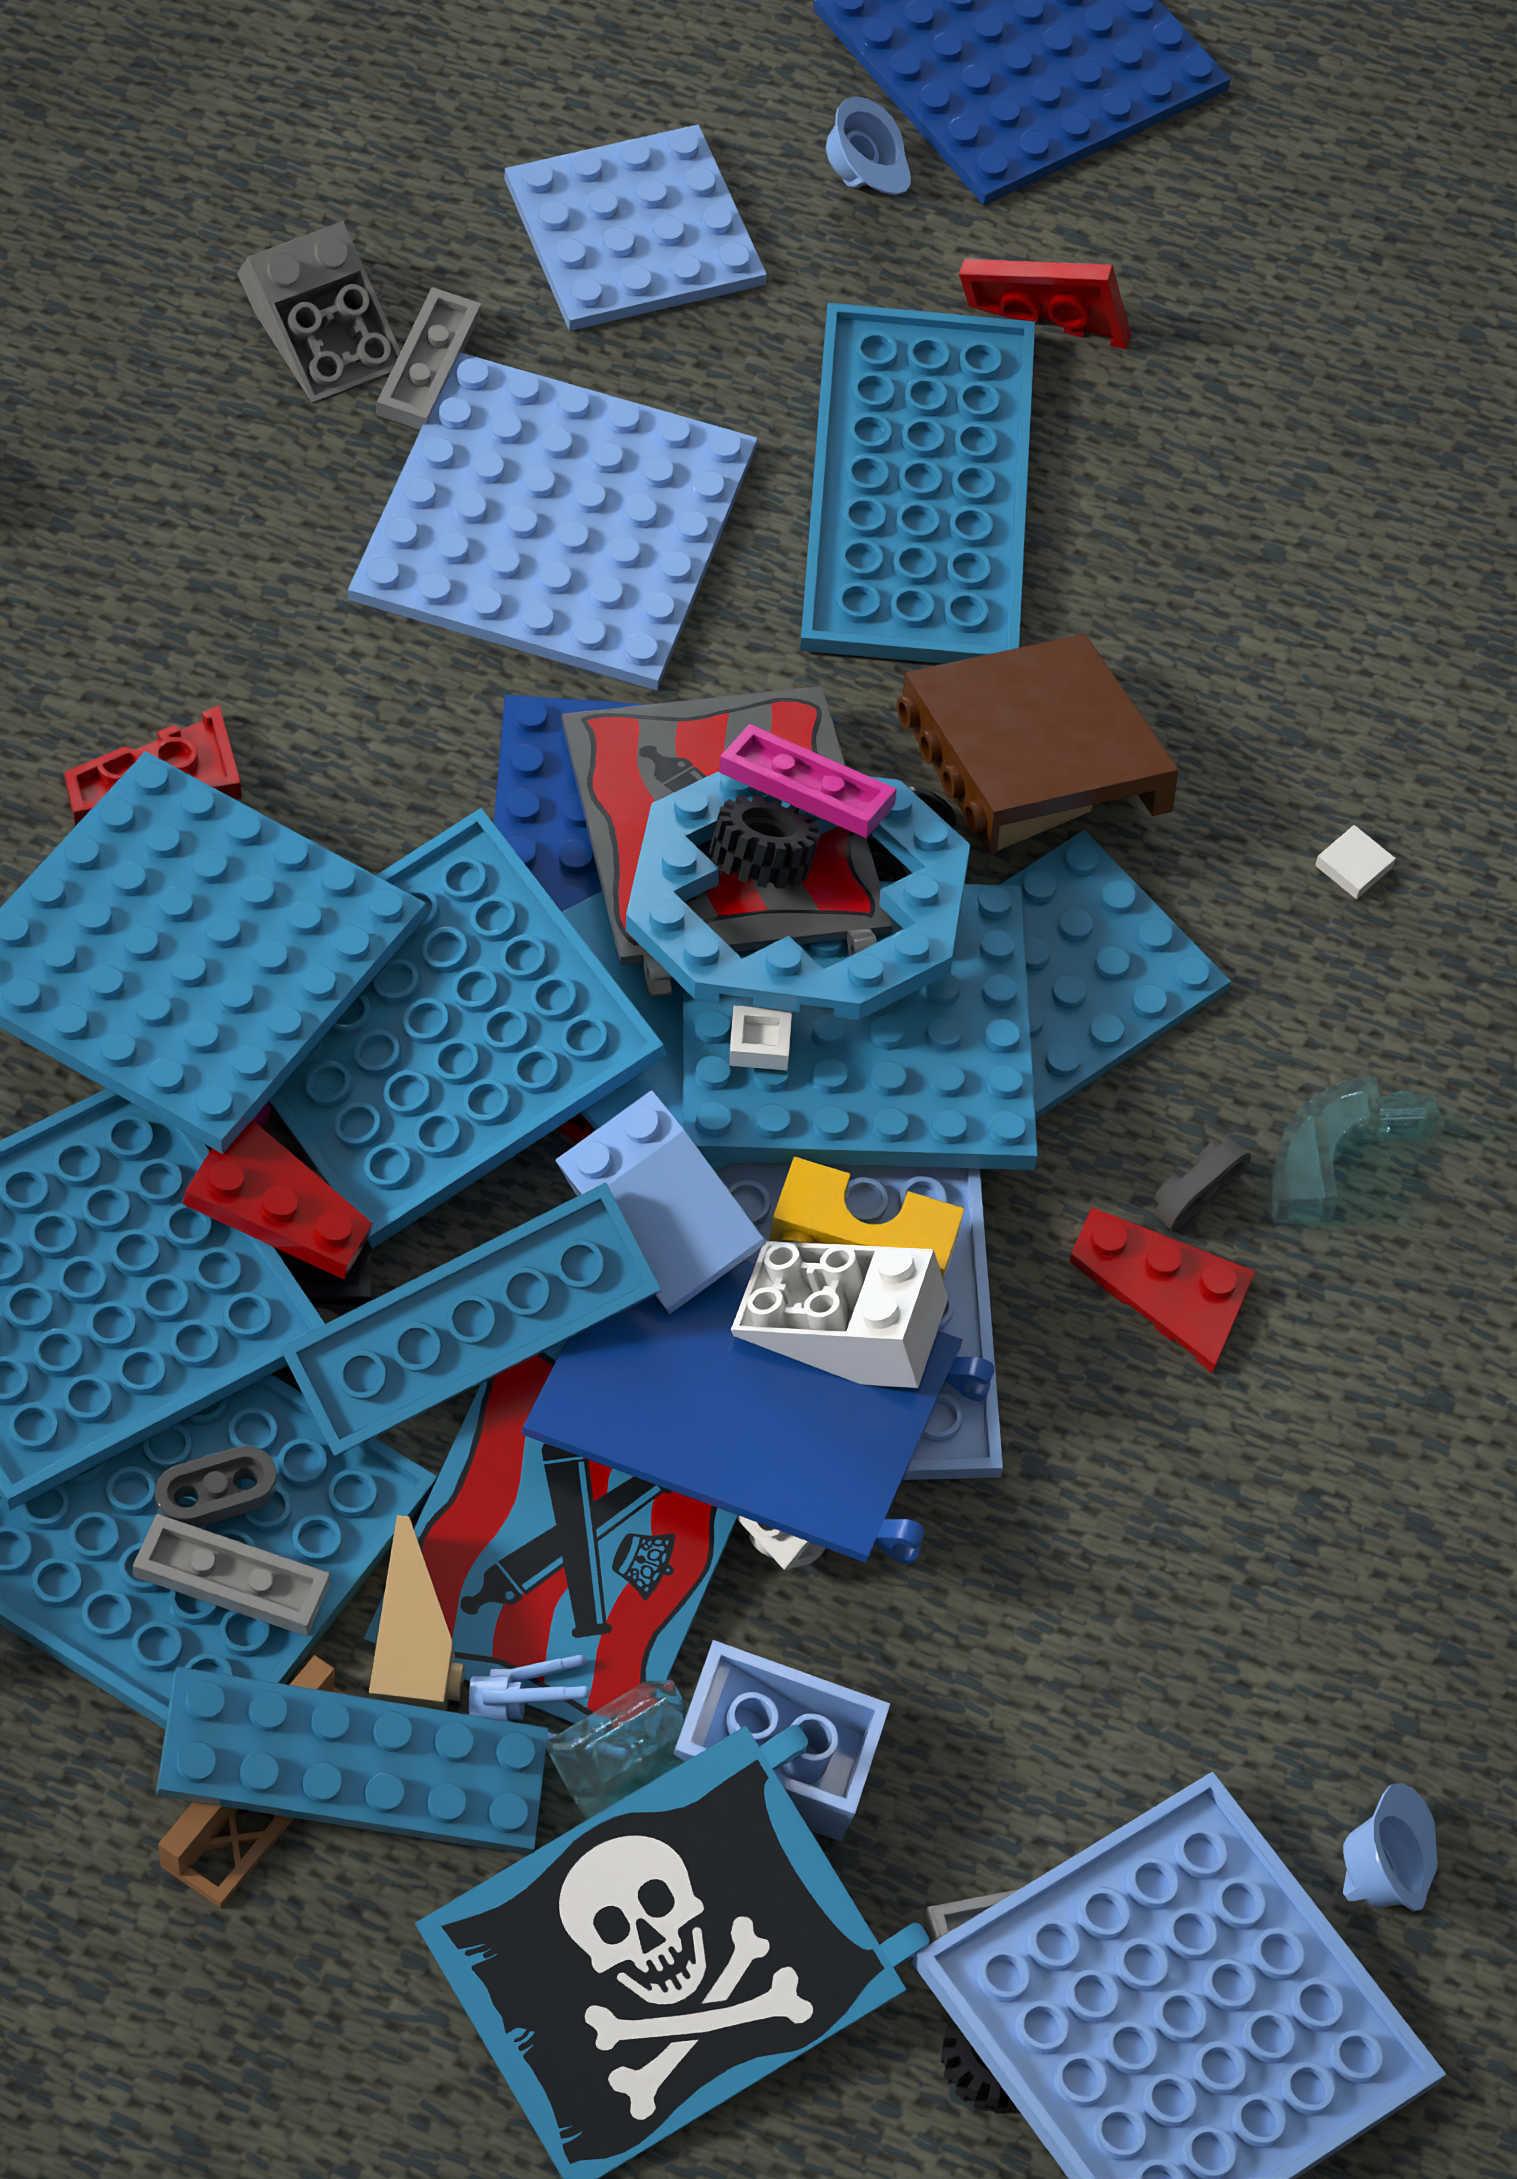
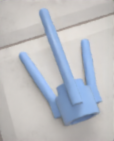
M576 1655L513 1669H491L490 1676H472L469 1687V1715L512 1722V1720H523L526 1702L586 1699L590 1696V1689L586 1686L524 1688L523 1682H519L582 1667L586 1664V1658L583 1655ZM548 1732L547 1747L607 1760L615 1757V1751L612 1748Z

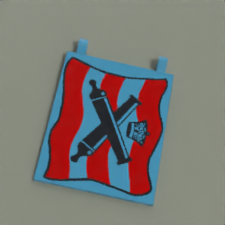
M564 1341L481 1383L417 1521L414 1532L453 1641L455 1663L465 1664L464 1681L470 1683L472 1676H490L491 1669H513L558 1658L583 1655L586 1658V1664L582 1667L519 1682H523L524 1688L586 1686L590 1689V1696L588 1698L566 1701L526 1702L525 1705L637 1750L738 1520V1515L522 1435V1428L566 1343ZM384 1595L363 1638L364 1641L373 1645L377 1644Z

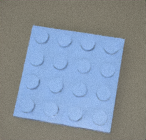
M699 124L505 168V182L569 331L766 285L767 274Z

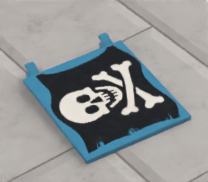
M798 1725L786 1728L760 1747L748 1727H742L415 1923L563 2179H600L906 1992L907 1989L894 1968L914 1958L916 1952L928 1946L930 1942L929 1936L922 1925L912 1923L879 1945L774 1772L775 1769L797 1759L807 1751L808 1738Z

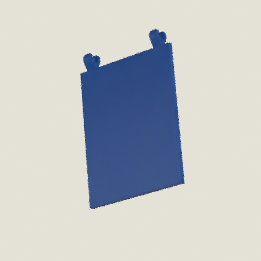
M743 1260L671 1314L667 1312L654 1295L568 1339L522 1428V1435L864 1563H867L874 1545H876L895 1561L909 1565L917 1560L925 1530L921 1524L912 1520L886 1519L945 1383L947 1382L961 1395L970 1400L982 1401L986 1398L990 1389L994 1365L980 1357H957L963 1339L937 1331L918 1388L862 1385L735 1337L732 1334L731 1328L755 1267V1263Z

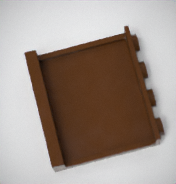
M1085 633L905 672L903 695L897 700V713L900 723L904 729H910L919 743L923 760L927 764L931 763L941 778L946 796L949 799L954 798L963 812L968 831L978 836L989 854L997 853L1000 826L1133 795L1139 796L1152 817L1173 811L1179 769Z

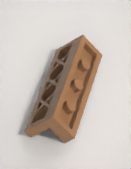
M315 1655L290 1684L345 1694L335 1687L334 1668ZM192 1802L159 1842L160 1866L216 1906L222 1908L294 1818L273 1815V1821L264 1831L238 1834L235 1814L239 1809ZM229 1822L231 1835L217 1837ZM253 1844L241 1859L239 1846ZM232 1847L235 1867L219 1887L191 1868L205 1850Z

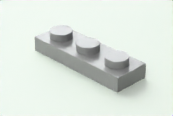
M434 287L431 288L377 400V416L421 430L423 424H427L459 354L463 353L478 322L481 303Z
M156 1514L133 1564V1575L136 1578L307 1637L330 1586L329 1572Z

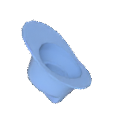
M854 96L845 99L837 108L835 126L828 135L826 143V154L834 171L843 178L847 186L852 188L869 185L886 194L899 195L905 193L911 185V176L904 152L901 131L893 117L881 105L868 98Z
M1404 1783L1389 1785L1382 1794L1373 1817L1347 1836L1343 1844V1854L1347 1868L1343 1894L1348 1901L1364 1899L1374 1908H1386L1403 1904L1412 1911L1423 1909L1428 1890L1438 1867L1436 1835L1433 1816L1424 1799L1414 1788Z

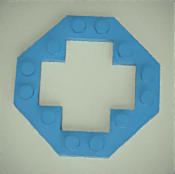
M718 771L651 803L626 912V932L659 962L694 999L719 1002L721 995H733L753 998V1007L800 1013L801 1005L832 1008L834 1010V1017L860 1020L951 973L970 844L902 781L869 776L896 788L895 806L871 834L912 872V874L880 889L879 906L903 930L826 969H823L789 935L742 959L684 903L717 886L719 883V868L696 846L713 838L720 808L724 806L727 800L731 799L735 802L736 797L745 796L751 802L754 795L763 796L764 802L771 803L773 798H777L723 775ZM782 801L781 806L785 808H788L791 805L784 801ZM802 809L799 810L798 815L807 813L813 818L812 823L818 824L820 835L838 826Z

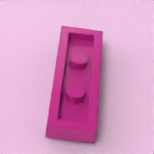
M751 724L742 731L720 756L719 773L865 838L872 833L895 806L896 788Z

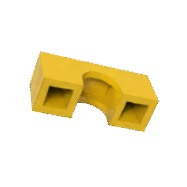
M793 1157L773 1215L769 1241L934 1249L944 1281L959 1235L965 1208L907 1191L902 1209L895 1218L883 1224L864 1223L856 1219L849 1212L845 1204L850 1173Z

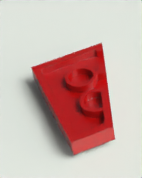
M964 259L959 277L969 307L1015 320L1035 321V324L1039 318L1053 321L1063 327L1066 334L1083 338L1086 330L1111 337L1110 346L1127 349L1131 331L1113 265Z

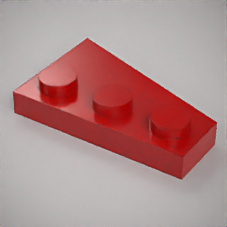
M220 705L202 712V721L182 730L174 724L158 731V740L135 750L123 746L64 772L67 795L75 826L145 751L233 799L242 798L241 782Z
M251 1120L223 1154L213 1148L211 1149L185 1190L183 1205L342 1279H345L367 1242L372 1228L370 1220L254 1120Z
M1093 1207L1083 1225L1069 1260L1072 1265L1123 1304L1130 1305L1155 1325L1154 1328L1170 1341L1175 1340L1197 1358L1196 1361L1212 1374L1255 1274L1254 1270Z

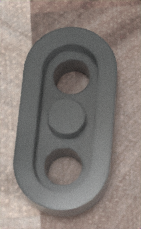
M1233 1138L1223 1143H1220L1218 1140L1212 1141L1198 1155L1194 1162V1168L1182 1178L1178 1174L1173 1175L1160 1187L1154 1198L1158 1203L1155 1217L1172 1232H1177L1242 1175L1250 1162L1251 1154Z
M239 1446L175 1465L167 1469L156 1483L155 1500L157 1512L159 1515L199 1528L260 1509L275 1494L277 1486L275 1464L272 1458L263 1450L253 1446ZM242 1479H251L256 1482V1485L248 1490L236 1487V1483ZM183 1497H192L197 1500L195 1505L188 1508L180 1507L176 1504Z

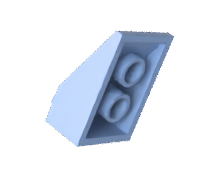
M652 1090L556 1159L558 1166L577 1196L607 1182L661 1288V1292L655 1296L669 1314L767 1244L685 1130Z
M713 1640L673 1754L687 1761L744 1726L748 1727L760 1747L786 1728L798 1725L808 1738L807 1751L797 1759L775 1769L774 1772L810 1831L841 1842L855 1815L890 1703Z

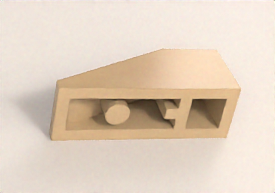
M397 1515L369 1696L371 1699L448 1711L450 1700H461L465 1664L455 1663L453 1641L410 1517Z

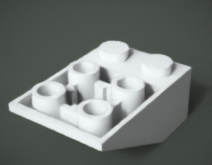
M766 1241L767 1244L761 1248L731 1328L733 1336L858 1384L919 1387L948 1301V1294L934 1249Z

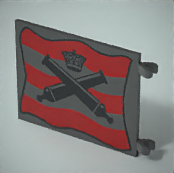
M822 686L582 711L561 715L564 735L620 965L643 962L646 985L650 997L671 995L672 986L670 979L672 976L626 932V912L651 803L718 772L720 769V756L749 724L845 766ZM840 826L819 836L809 876L806 881L801 880L800 885L792 887L789 883H786L785 888L776 889L772 882H768L767 888L757 886V880L749 879L747 883L739 881L738 873L735 872L728 875L722 871L723 865H716L719 868L718 885L684 902L735 952L763 949L789 935L797 944L847 939L850 957L877 943L876 935L892 934L890 916L879 906L881 885L867 838ZM711 839L696 847L712 861L713 855H710L709 851Z

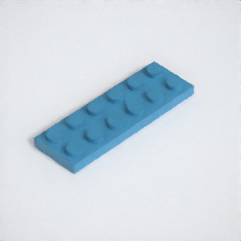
M607 1182L281 1346L280 1349L333 1455L338 1457L660 1293L661 1288Z
M177 1666L173 1676L156 1796L497 1851L531 1854L535 1849L549 1728Z

